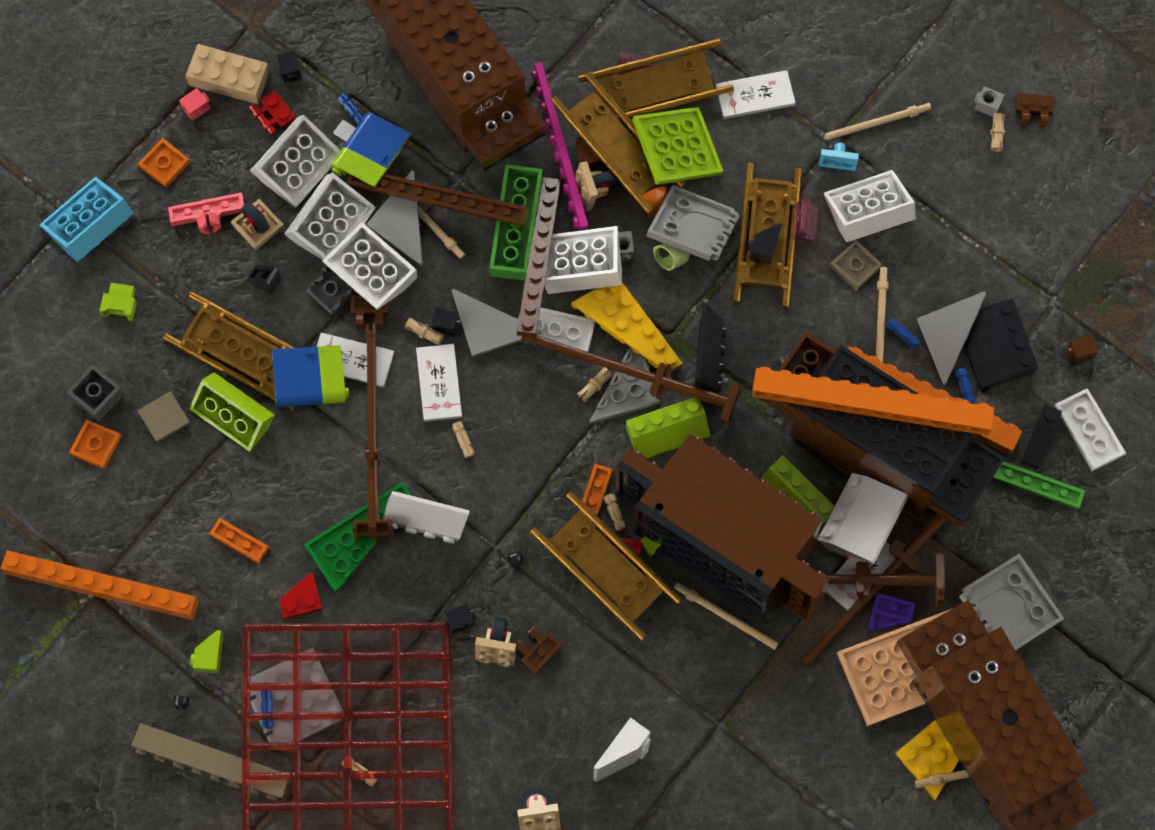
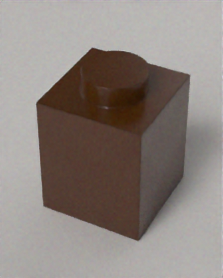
M1092 335L1071 340L1066 348V354L1073 364L1095 358L1098 353Z

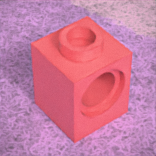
M198 88L179 100L181 108L192 121L210 110L208 104L210 99L205 92L201 93Z

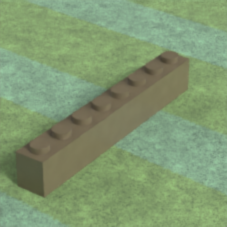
M140 723L131 744L136 749L135 753L139 755H153L155 760L162 763L168 760L173 762L172 766L184 770V767L191 768V772L200 776L203 773L211 775L210 779L220 783L222 780L228 781L231 787L240 789L241 786L248 788L247 792L259 796V793L265 794L267 799L278 802V799L284 801L292 780L289 774Z

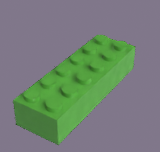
M505 165L500 201L528 207L529 212L524 227L499 221L496 222L489 267L490 276L526 280L543 179V169Z

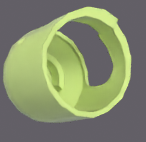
M663 243L655 246L653 249L657 263L668 271L685 264L690 257V253ZM660 248L666 249L669 252V256L661 257L659 253Z

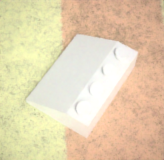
M302 115L294 120L250 171L263 184L296 208L330 170V165L340 152V149L311 121Z
M893 170L824 192V197L839 232L846 242L916 219L915 202Z
M334 173L326 175L287 229L285 235L300 247L323 260L361 222L365 224L376 207Z
M363 222L322 260L324 264L377 310L405 291L417 279V270Z
M617 226L553 234L545 279V288L548 294L622 285V265Z
M852 473L818 541L831 552L875 563L909 495L867 476Z
M392 491L387 502L383 520L392 519L394 529L401 527L405 528V532L416 534V532H421L427 538L435 539L437 536L443 538L444 542L454 543V541L458 542L461 537L469 510Z
M630 717L594 766L593 780L598 782L635 763L639 758L643 759L649 751L650 731Z

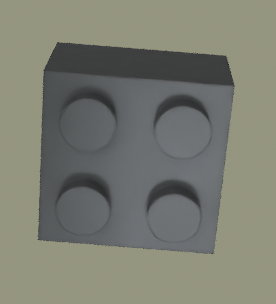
M93 364L66 392L73 402L98 422L125 395L117 383Z

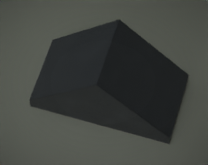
M255 265L246 281L272 294L281 277L276 267Z

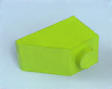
M221 630L215 631L195 648L194 654H191L190 666H193L195 672L219 673L224 636Z

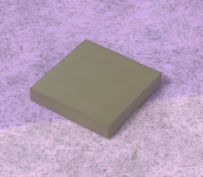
M855 240L829 266L857 291L880 270L883 264Z
M171 391L137 410L157 443L190 424Z

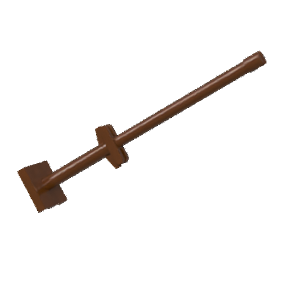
M366 324L368 520L352 521L356 542H360V537H370L371 541H379V536H390L391 540H395L392 519H379L380 459L377 447V325L373 324V330H370L369 324Z
M537 334L536 338L521 337L523 342L535 344L651 382L650 395L656 397V399L660 400L666 390L669 389L724 407L720 420L728 425L731 423L742 390L740 384L732 382L727 397L672 379L670 364L666 366L664 363H660L656 374L538 336Z
M974 507L964 522H966L970 518V515L973 513V510L975 509ZM937 513L908 545L894 540L889 547V553L896 559L882 574H896L903 565L911 572H915L918 567L920 568L922 563L916 555L917 551L947 519ZM872 585L868 597L863 596L859 598L800 661L809 668L823 650L882 589L883 585Z
M936 553L934 574H872L868 562L863 563L862 561L856 563V574H825L827 579H829L828 584H856V596L858 598L868 597L872 585L935 586V607H943L945 590L944 553Z

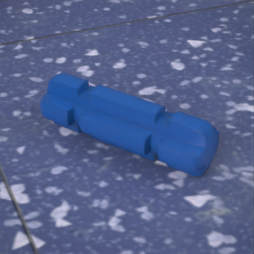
M343 93L338 97V100L348 114L354 118L357 125H359L364 115L360 113V110L350 100L348 95Z
M894 318L889 320L886 325L887 328L891 331L894 330L893 333L904 343L907 342L911 349H914L920 341L915 336L912 337V334L902 325L899 326L897 320Z
M966 369L956 370L955 375L959 379L958 385L962 396L964 395L963 400H967L972 404L975 403V397L971 394L973 391L969 378H966L968 376Z
M267 689L261 691V698L263 699L261 701L262 728L272 729L273 701L271 699L273 696L272 691Z

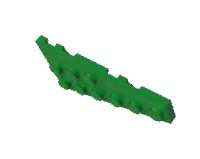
M403 482L379 496L380 520L384 518L387 502L392 491L412 496ZM368 504L304 544L335 593L338 592L379 542L371 541L370 537H360V542L355 541L352 521L368 520Z

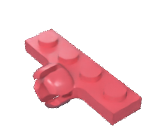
M241 192L168 207L171 226L197 222L200 232L210 234L209 226H212L213 233H216L221 228L220 218L241 213L244 201Z

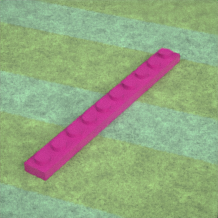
M542 62L535 63L534 69L531 71L532 81L536 82L537 85L536 95L541 100V113L545 114L546 130L550 131L549 141L550 145L554 146L555 162L559 163L560 168L558 171L560 179L564 181V194L568 195L569 198L568 208L570 212H573V226L578 231L587 230L588 222L555 106L550 101L552 96Z

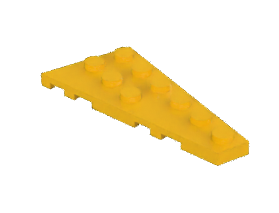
M623 283L618 286L596 288L571 303L574 309H579L585 314V317L598 323L600 328L621 343L627 344L636 354L645 357L655 368H658L660 363H664L666 366L670 364L671 372L682 367V361Z
M935 720L895 753L917 780L929 778L930 775L934 774L944 775L952 773L959 761ZM946 782L941 783L940 786L933 787L931 785L924 788L936 800Z

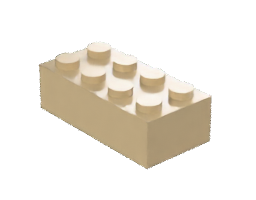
M197 44L186 73V79L189 86L259 104L270 71L266 62Z

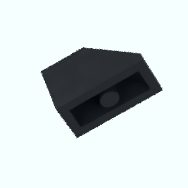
M781 223L755 234L754 240L749 241L747 251H750V259L771 264L782 228Z

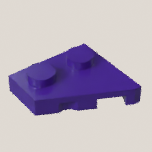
M877 593L867 630L910 623L915 603Z

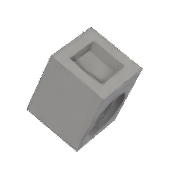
M984 86L982 92H977L974 102L977 103L975 110L993 117V114L997 113L1004 94ZM984 100H990L991 103H986Z
M632 231L618 232L620 246L625 245L628 247L626 250L620 249L621 262L634 259Z

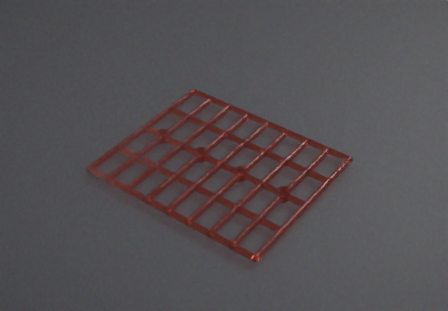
M447 622L245 624L243 626L242 830H250V811H293V830H301V810H344V830H352V809H395V830H403V808H445V829L454 830L450 632ZM442 630V651L400 652V631ZM343 631V651L301 653V632ZM351 631H392L393 652H352ZM251 632H293V653H251ZM442 659L443 680L401 681V660ZM341 660L343 662V682H301V661ZM393 660V681L351 682V661ZM251 661H293V682L251 683ZM443 688V710H401V689ZM393 689V711H353L351 709V690ZM293 690V712L250 713L251 691ZM301 690H343V710L301 712ZM401 718H443L444 740H402ZM342 719L343 741L301 742V720ZM352 719H393L394 740L352 741L351 721ZM293 720V742L250 743V721ZM394 748V770H352V749ZM402 748H444V769L402 770ZM344 749L343 771L301 772V750ZM293 750V772L250 773V751ZM394 778L395 800L352 801L353 779ZM402 778H445V799L403 800ZM342 779L344 781V801L301 802V780ZM293 780V802L250 803V781Z

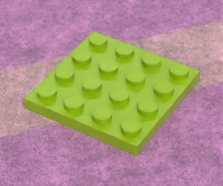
M699 107L633 117V124L656 185L717 176L724 172Z

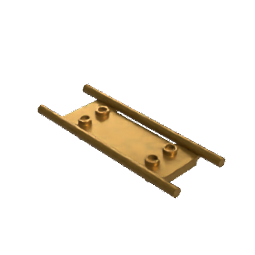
M719 38L591 72L630 119L634 116L651 114L734 91L733 84L714 89L703 50L721 46ZM682 56V58H680V59H676V60H673V61L661 63V64H658V65L646 67V68H643V69H639V70H635V71H631V72H628V73H624V74H620V75H619V72H623V71L635 69V68H638V67H642V66H646V65H650V64H653V63H657V62H661V61H665V60H668V59H672V58H676V57ZM585 74L578 76L580 83L588 81L584 77ZM609 108L621 122L622 120L619 118V116L612 110V108Z
M589 71L584 77L596 91L570 110L563 105L557 96L553 97L550 101L648 214L653 208L642 195L656 185L642 146L609 108H612L639 140L633 121ZM684 181L675 182L680 188L686 184Z
M747 163L733 303L741 302L742 284L783 289L782 308L788 309L790 305L802 169L795 168L793 184L787 181L759 178L753 180L754 164ZM751 201L749 241L754 240L755 234L778 223L782 224L771 264L750 259V251H747V261L745 262ZM790 206H791L790 224H789V235H788V245H787V256H786V267H785V266H784V263H785L786 241H787V231H788V220H789V210H790Z
M192 291L189 294V298L203 306H201L184 334L183 340L180 341L168 333L164 335L163 340L275 401L272 350L295 347ZM205 351L206 353L214 356L215 358L223 361L224 363L259 381L260 384L254 382L253 380L245 377L244 375L236 372L235 370L227 367L226 365L218 362L217 360L209 357L208 355L202 352ZM296 406L286 408L294 411Z
M570 491L566 497L579 511L550 541L536 527L530 533L624 625L643 641L647 635L634 621L663 592L676 604H679L683 598ZM596 527H598L619 549H621L646 574V576H644L619 550H617L596 529ZM567 556H568L590 579H588V578L567 558ZM591 580H593L617 605H615Z

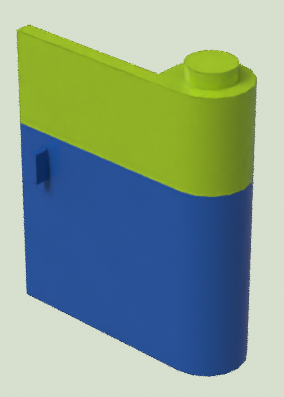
M368 112L331 163V171L339 177L341 175L346 176L348 173L376 187L410 138L411 133Z
M341 345L272 350L276 408L345 403L346 399H349L348 387L345 388Z

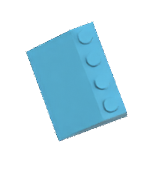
M94 177L39 225L68 255L78 262L109 234L113 233L123 222L127 221L134 212L124 198L100 179Z

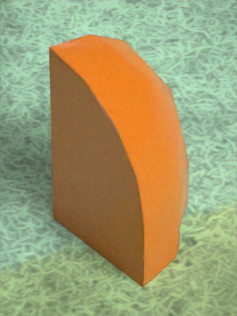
M657 187L642 195L653 208L648 213L649 217L658 213L668 194L666 187Z

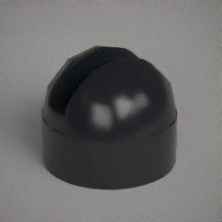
M513 551L507 554L513 568L522 564L523 555L521 552Z
M174 695V707L179 709L180 704L182 705V710L186 709L189 705L190 697Z

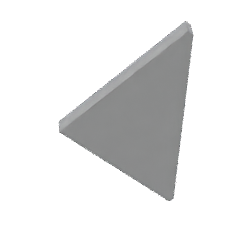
M411 171L405 179L415 181V173ZM390 196L366 225L422 266V245L417 202Z
M455 289L452 290L472 357L521 342L522 336H517L518 319ZM537 329L538 336L542 335L541 330Z
M985 291L917 318L943 385L947 384L961 349L976 320L980 307L986 297Z
M630 347L621 363L650 372L646 358L636 354ZM616 372L589 420L590 425L659 405L660 400L650 395L652 383Z

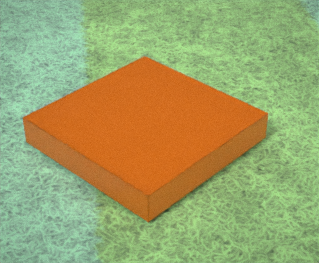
M162 138L138 163V167L167 188L191 161Z
M86 419L69 454L105 469L122 435Z

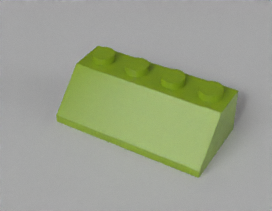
M212 373L202 379L189 410L249 452L269 429L275 414L216 373Z
M690 398L626 421V430L634 451L641 452L645 459L678 449L689 434L694 437L698 436L702 440L711 437L705 411L701 401L696 398Z
M782 455L760 479L766 480L770 487L775 490L783 491L790 500L801 503L807 511L818 514L822 520L821 530L828 521L835 506Z

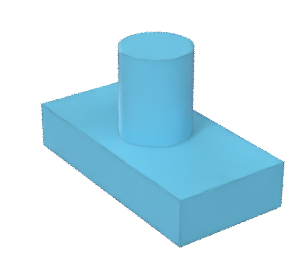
M836 143L834 150H821L819 166L856 171L859 154L845 152V144Z

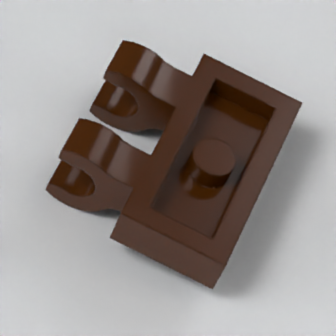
M1017 93L1015 113H1021L1020 125H1028L1030 114L1039 115V126L1046 127L1049 116L1053 114L1054 96Z
M351 295L350 312L351 315H356L357 329H364V315H375L377 329H383V315H389V302L377 310L361 295Z
M533 626L528 631V635L537 643L529 649L522 641H519L516 644V650L524 656L521 662L536 674L562 644L548 631L543 635Z

